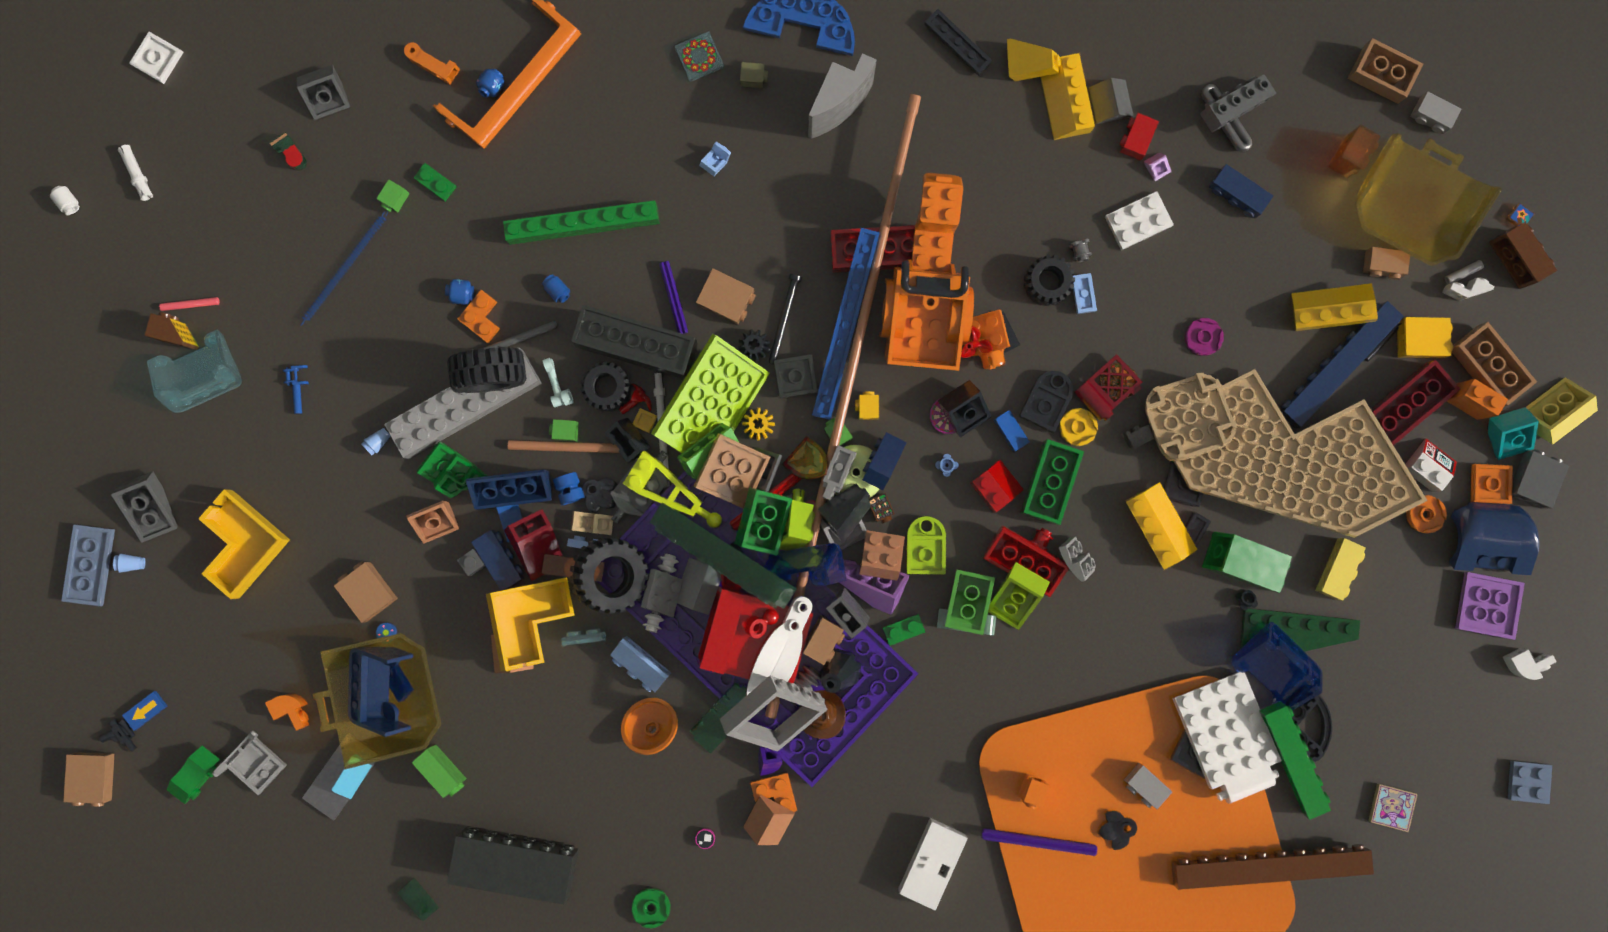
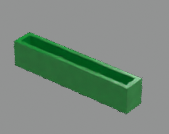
M1280 701L1259 710L1282 760V766L1302 813L1311 820L1331 811L1329 807L1330 799L1321 788L1323 782L1319 775L1315 774V763L1307 755L1309 749L1305 741H1301L1299 736L1301 730L1297 723L1293 722L1292 717L1294 714L1290 706H1286Z

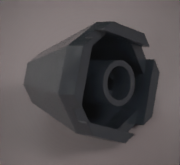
M837 648L834 650L835 654L830 663L826 661L824 665H821V685L825 691L836 693L857 684L860 677L861 664L859 661L857 663L852 652Z

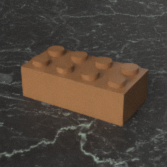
M1489 322L1477 325L1453 345V355L1471 377L1507 398L1508 401L1505 406L1511 404L1537 383L1535 378Z

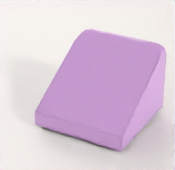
M1157 153L1144 161L1154 181L1171 172L1166 155L1162 153Z

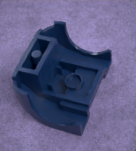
M1470 502L1468 505L1454 510L1451 518L1458 530V545L1454 556L1449 559V563L1454 570L1474 571L1475 567L1509 570L1511 574L1518 575L1532 574L1539 553L1540 542L1537 526L1528 512L1520 506Z

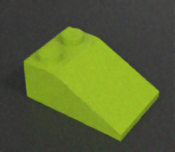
M1016 562L992 598L988 612L1019 630L1043 598L1050 582Z

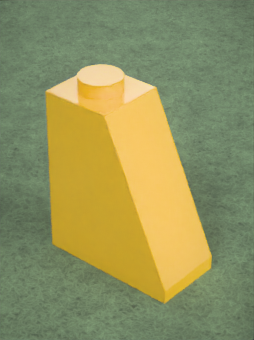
M1007 39L1009 77L1014 81L1059 73L1058 67L1061 65L1060 56L1052 49L1014 39Z

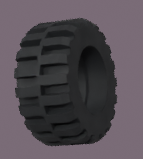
M494 347L469 350L453 354L447 360L450 388L458 393H480L511 389L522 386L527 379L524 354L518 348Z
M603 537L597 541L592 540L588 542L587 547L583 546L579 549L581 553L573 558L576 562L574 566H570L573 576H570L569 579L570 583L574 585L571 589L578 596L577 599L581 603L600 613L615 614V612H625V608L631 609L635 606V600H641L643 597L641 592L647 588L645 580H649V574L645 573L648 565L646 562H643L645 557L641 552L637 551V547L624 540ZM615 557L623 565V581L614 592L610 594L601 593L595 586V570L604 559Z

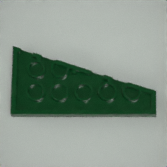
M1258 609L1243 610L1238 665L1243 666L1359 640L1360 620Z

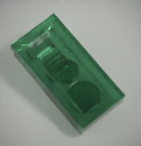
M415 878L397 892L421 921H425L439 908Z

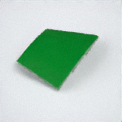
M438 441L417 469L419 475L433 482L434 488L449 498L458 495L463 490H468L466 479L487 476L477 466L441 441Z

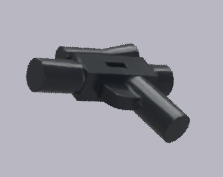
M116 719L112 720L109 723L111 731L99 736L102 743L110 739L114 742H121L129 752L137 748L131 740L135 733L125 719L119 723Z

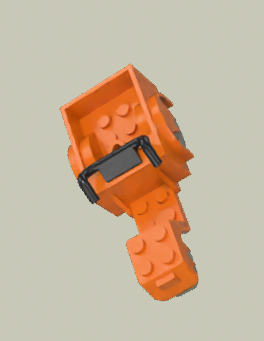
M926 173L923 175L921 203L915 224L912 258L903 261L902 267H894L893 279L885 278L886 294L882 310V331L879 332V336L886 338L884 358L887 364L959 371L962 345H966L969 341L974 311V291L969 286V268L963 266L961 267V273H956L955 266L951 263L953 237L960 222L963 183L962 178L959 176L939 173Z

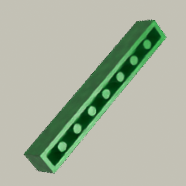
M655 200L503 221L505 240L510 245L660 224L658 207Z

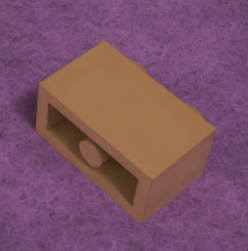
M1371 247L1365 252L1363 273H1368L1371 277H1382L1383 275L1388 276V279L1400 280L1401 277L1408 275L1411 252Z

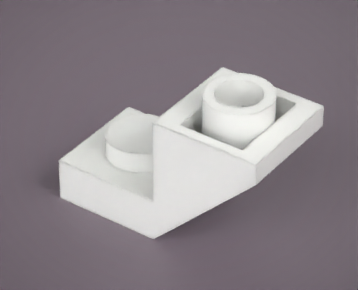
M1475 278L1468 282L1466 288L1465 285L1458 282L1448 284L1442 293L1461 301L1491 291L1495 286L1489 284V281L1484 278Z

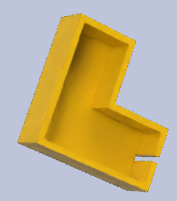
M224 489L213 501L215 505H221L222 507L209 506L199 517L202 523L227 543L224 549L204 570L202 575L230 599H239L290 539L236 492Z
M567 577L486 594L501 671L544 663L537 624L575 616Z

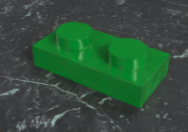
M426 163L414 176L415 180L445 202L457 187Z
M919 614L883 627L889 646L925 633Z

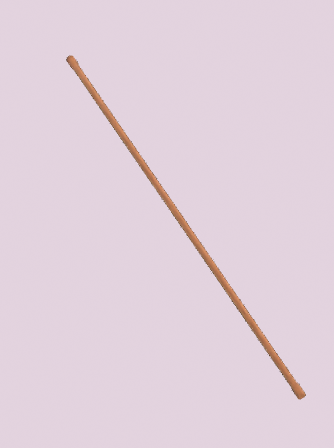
M910 94L907 105V114L879 229L880 234L868 276L828 447V467L840 443L913 126L920 105L921 96L916 94ZM825 476L821 477L813 511L815 513L811 529L813 530V538L805 546L793 600L799 596L804 597L822 520L818 508L826 503V499L823 498L826 489L823 487ZM775 697L767 704L766 717L776 719L780 704L779 697Z

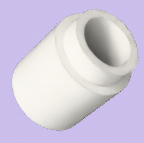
M57 186L51 190L50 198L62 213L71 215L79 210V202L66 186Z

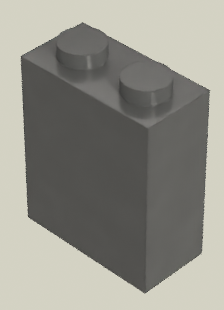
M1534 449L1533 451L1524 452L1512 482V496L1542 509L1553 508L1569 466L1562 463L1563 460L1559 458L1545 456V453L1540 450Z
M846 588L835 595L826 607L851 639L868 625L870 617Z

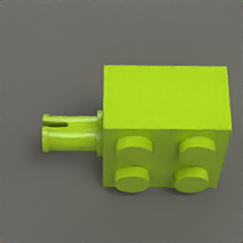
M800 489L793 490L792 503L779 548L781 550L796 553L813 538V530L811 529L815 518V513L813 512L814 505L804 503V490H801V493Z

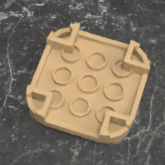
M1196 373L1195 376L1161 387L1157 386L1147 396L1145 412L1157 445L1167 460H1186L1221 449L1232 441L1237 428L1236 421L1232 418L1221 389L1222 385L1218 379L1216 380L1204 373Z

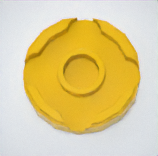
M1082 408L1069 410L1063 415L1059 424L1061 437L1065 442L1073 446H1083L1094 440L1098 430L1097 420L1094 415Z

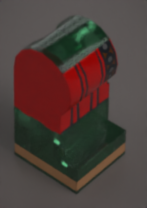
M286 132L270 142L274 150L278 153H284L287 164L294 170L298 171L306 167V158Z

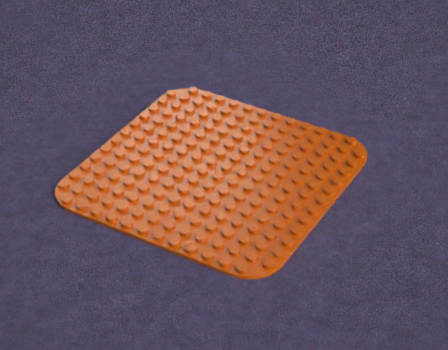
M1211 676L1186 678L1007 726L996 731L988 738L980 753L979 770L995 830L1088 843L1097 846L1096 856L999 842L1023 932H1285L1288 929L1295 913V896L1291 881L1178 890L1173 885L1171 862L1177 861L1178 858L1197 860V857L1206 856L1209 859H1213L1217 855L1236 857L1235 854L1245 853L1248 856L1255 855V852L1274 854V851L1282 850L1265 790L1228 804L1225 799L1219 801L1216 796L1217 793L1222 792L1220 786L1210 789L1206 779L1170 760L1185 729L1172 698L1220 679ZM1138 763L1145 766L1172 791L1158 809L1153 806L1148 808L1141 801L1143 798L1138 793L1134 795L1126 788L1128 784L1124 779ZM1026 773L1043 779L1050 785L1043 809L1040 807L1032 809L1025 806V803L1018 796ZM1109 811H1118L1125 818L1133 819L1137 824L1136 834L1130 837L1129 844L1120 850H1113L1112 840L1104 839L1098 834L1099 829L1108 822L1105 813ZM1129 825L1123 827L1126 831L1131 830Z

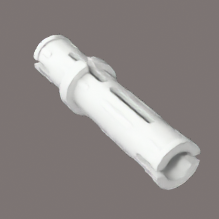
M122 145L121 148H118V152L131 176V183L136 187L142 201L149 200L153 197V194L148 187V180L146 176H143L130 145Z

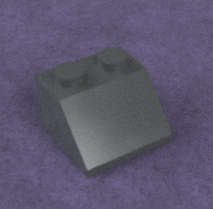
M333 64L297 77V89L314 120L350 107L344 87Z

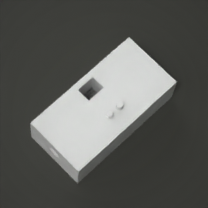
M930 818L898 888L899 894L936 911L968 839L966 834Z

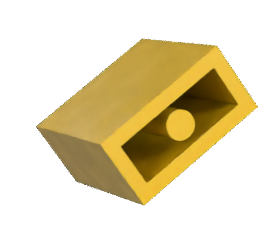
M1405 317L1399 322L1402 324L1397 331L1398 358H1445L1451 356L1453 350L1451 318Z

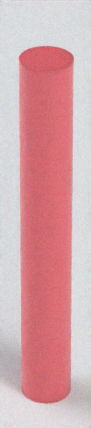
M218 297L161 303L159 307L161 311L219 305L220 302Z

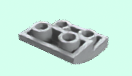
M1076 536L1071 537L1059 547L1061 555L1072 573L1081 582L1086 581L1095 571L1096 566L1094 559L1090 557L1089 553H1081L1082 545L1080 541H1077Z

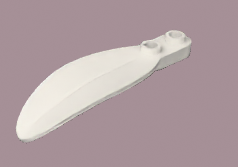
M799 596L792 601L782 625L776 628L765 642L752 669L746 696L770 675L787 682L791 678L801 652L802 630L812 611V603L808 598ZM801 604H805L803 611L800 610ZM793 622L797 623V627L795 629L791 628V624Z

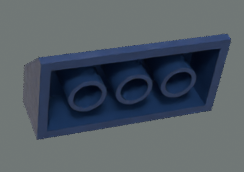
M545 469L466 479L475 510L552 501V481L549 471Z

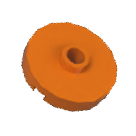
M1425 495L1426 502L1406 512L1407 521L1417 532L1434 533L1442 528L1447 518L1446 507L1441 500ZM1424 511L1427 512L1426 518L1423 516Z

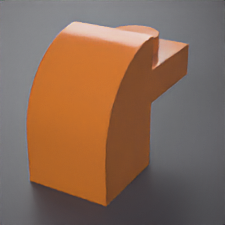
M285 694L265 703L273 720L289 715L296 731L309 725L308 715L301 709V707L308 704L303 697L297 694Z

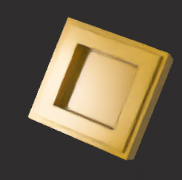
M640 408L633 425L650 434L657 416Z

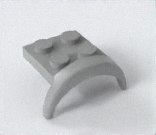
M250 731L240 745L213 771L212 775L218 777L225 770L229 769L259 795L287 764L257 738L258 734L255 731Z

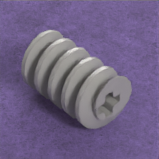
M803 666L805 673L798 671L797 673L800 678H795L794 684L813 691L811 685L819 686L817 679L821 681L820 674L812 666L810 668Z

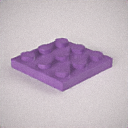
M1464 572L1455 629L1515 640L1525 583Z

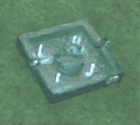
M600 628L586 630V634H581V631H572L566 633V636L561 638L562 646L602 640L606 642V632H600Z

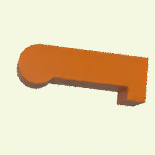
M410 42L404 48L405 55L412 63L451 85L460 71L456 63L451 60L447 64L424 52L417 43Z

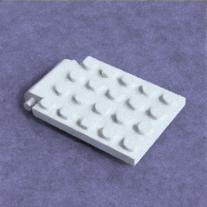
M1244 671L1172 698L1209 788L1214 789L1220 786L1222 792L1216 794L1219 801L1225 799L1230 804L1276 784L1275 778L1279 777V773L1277 770L1272 771L1270 766L1282 760L1269 729L1259 712L1260 708Z

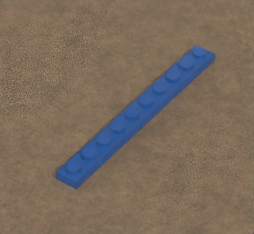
M864 228L860 229L812 412L813 416L831 420L880 232Z

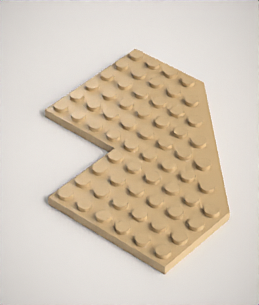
M1255 369L1221 386L1232 418L1236 421L1237 428L1232 441L1221 449L1186 460L1174 461L1191 490L1354 538L1427 501L1365 399L1294 434Z

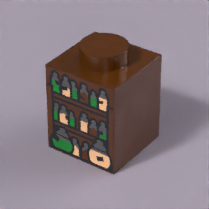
M886 493L869 500L871 504L870 509L876 522L881 521L883 524L892 520L891 516L895 513Z

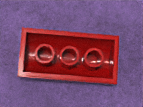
M1001 526L997 531L983 559L1007 573L1017 562L1050 582L1045 592V595L1051 597L1069 570L1065 561L1005 526Z

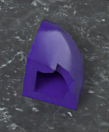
M760 746L758 753L760 776L779 770L783 762L779 753L776 754L775 751Z

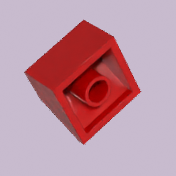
M1001 460L970 482L993 513L998 512L1024 490Z

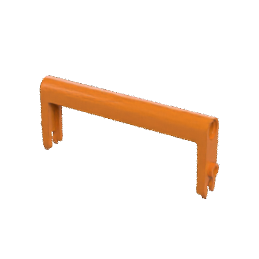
M531 0L532 5L559 28L474 128H471L442 104L433 105L436 111L446 118L445 122L454 129L456 126L483 149L486 148L581 35L580 31L573 24L555 11L554 5L549 1Z

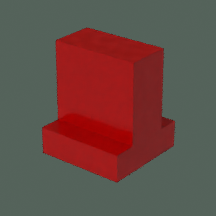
M719 586L697 657L699 667L723 675L726 673L750 679L752 669L762 647L773 631L782 625L790 605ZM768 609H774L778 612V622L774 625L767 624L766 632L761 638L756 639L746 633V623L750 618L759 617L762 619L764 612ZM812 612L802 630L801 652L795 670L788 681L789 683L795 682L813 617ZM793 622L791 624V628L795 629L797 627V623Z

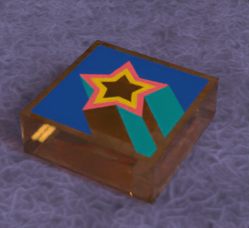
M1518 203L1506 219L1515 226L1524 222L1528 225L1535 213L1523 204Z

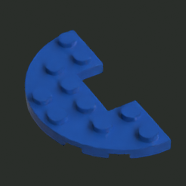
M761 0L756 6L752 7L743 26V30L780 39L784 21L820 29L816 48L853 56L855 37L850 17L843 6L835 0Z

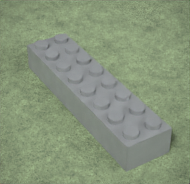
M518 348L524 354L527 378L522 386L480 393H458L449 387L385 423L384 425L402 457L412 458L435 445L438 441H442L542 384L525 352Z

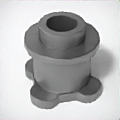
M1089 239L1075 241L1069 245L1070 249L1073 248L1074 260H1078V262L1089 260V256L1092 255L1087 245L1090 242Z

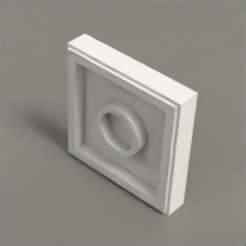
M148 32L129 64L164 84L184 52L153 33Z

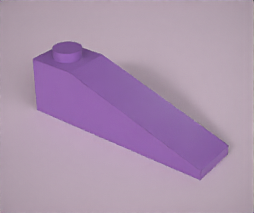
M832 557L824 569L825 573L873 608L890 615L893 613L899 603L909 575L900 572L897 581L860 575V565H857L855 561Z

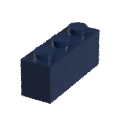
M1227 164L1220 169L1209 185V188L1212 189L1215 195L1224 197L1230 205L1239 207L1250 218L1254 217L1256 219L1260 216L1273 198L1272 194Z
M887 432L883 439L879 437L874 446L877 450L873 449L869 457L872 461H867L863 469L865 475L862 480L884 490L907 442Z
M490 530L471 543L499 589L503 591L524 580V571L519 564H515L512 559L514 554L510 548L506 549L504 546V538L501 533Z

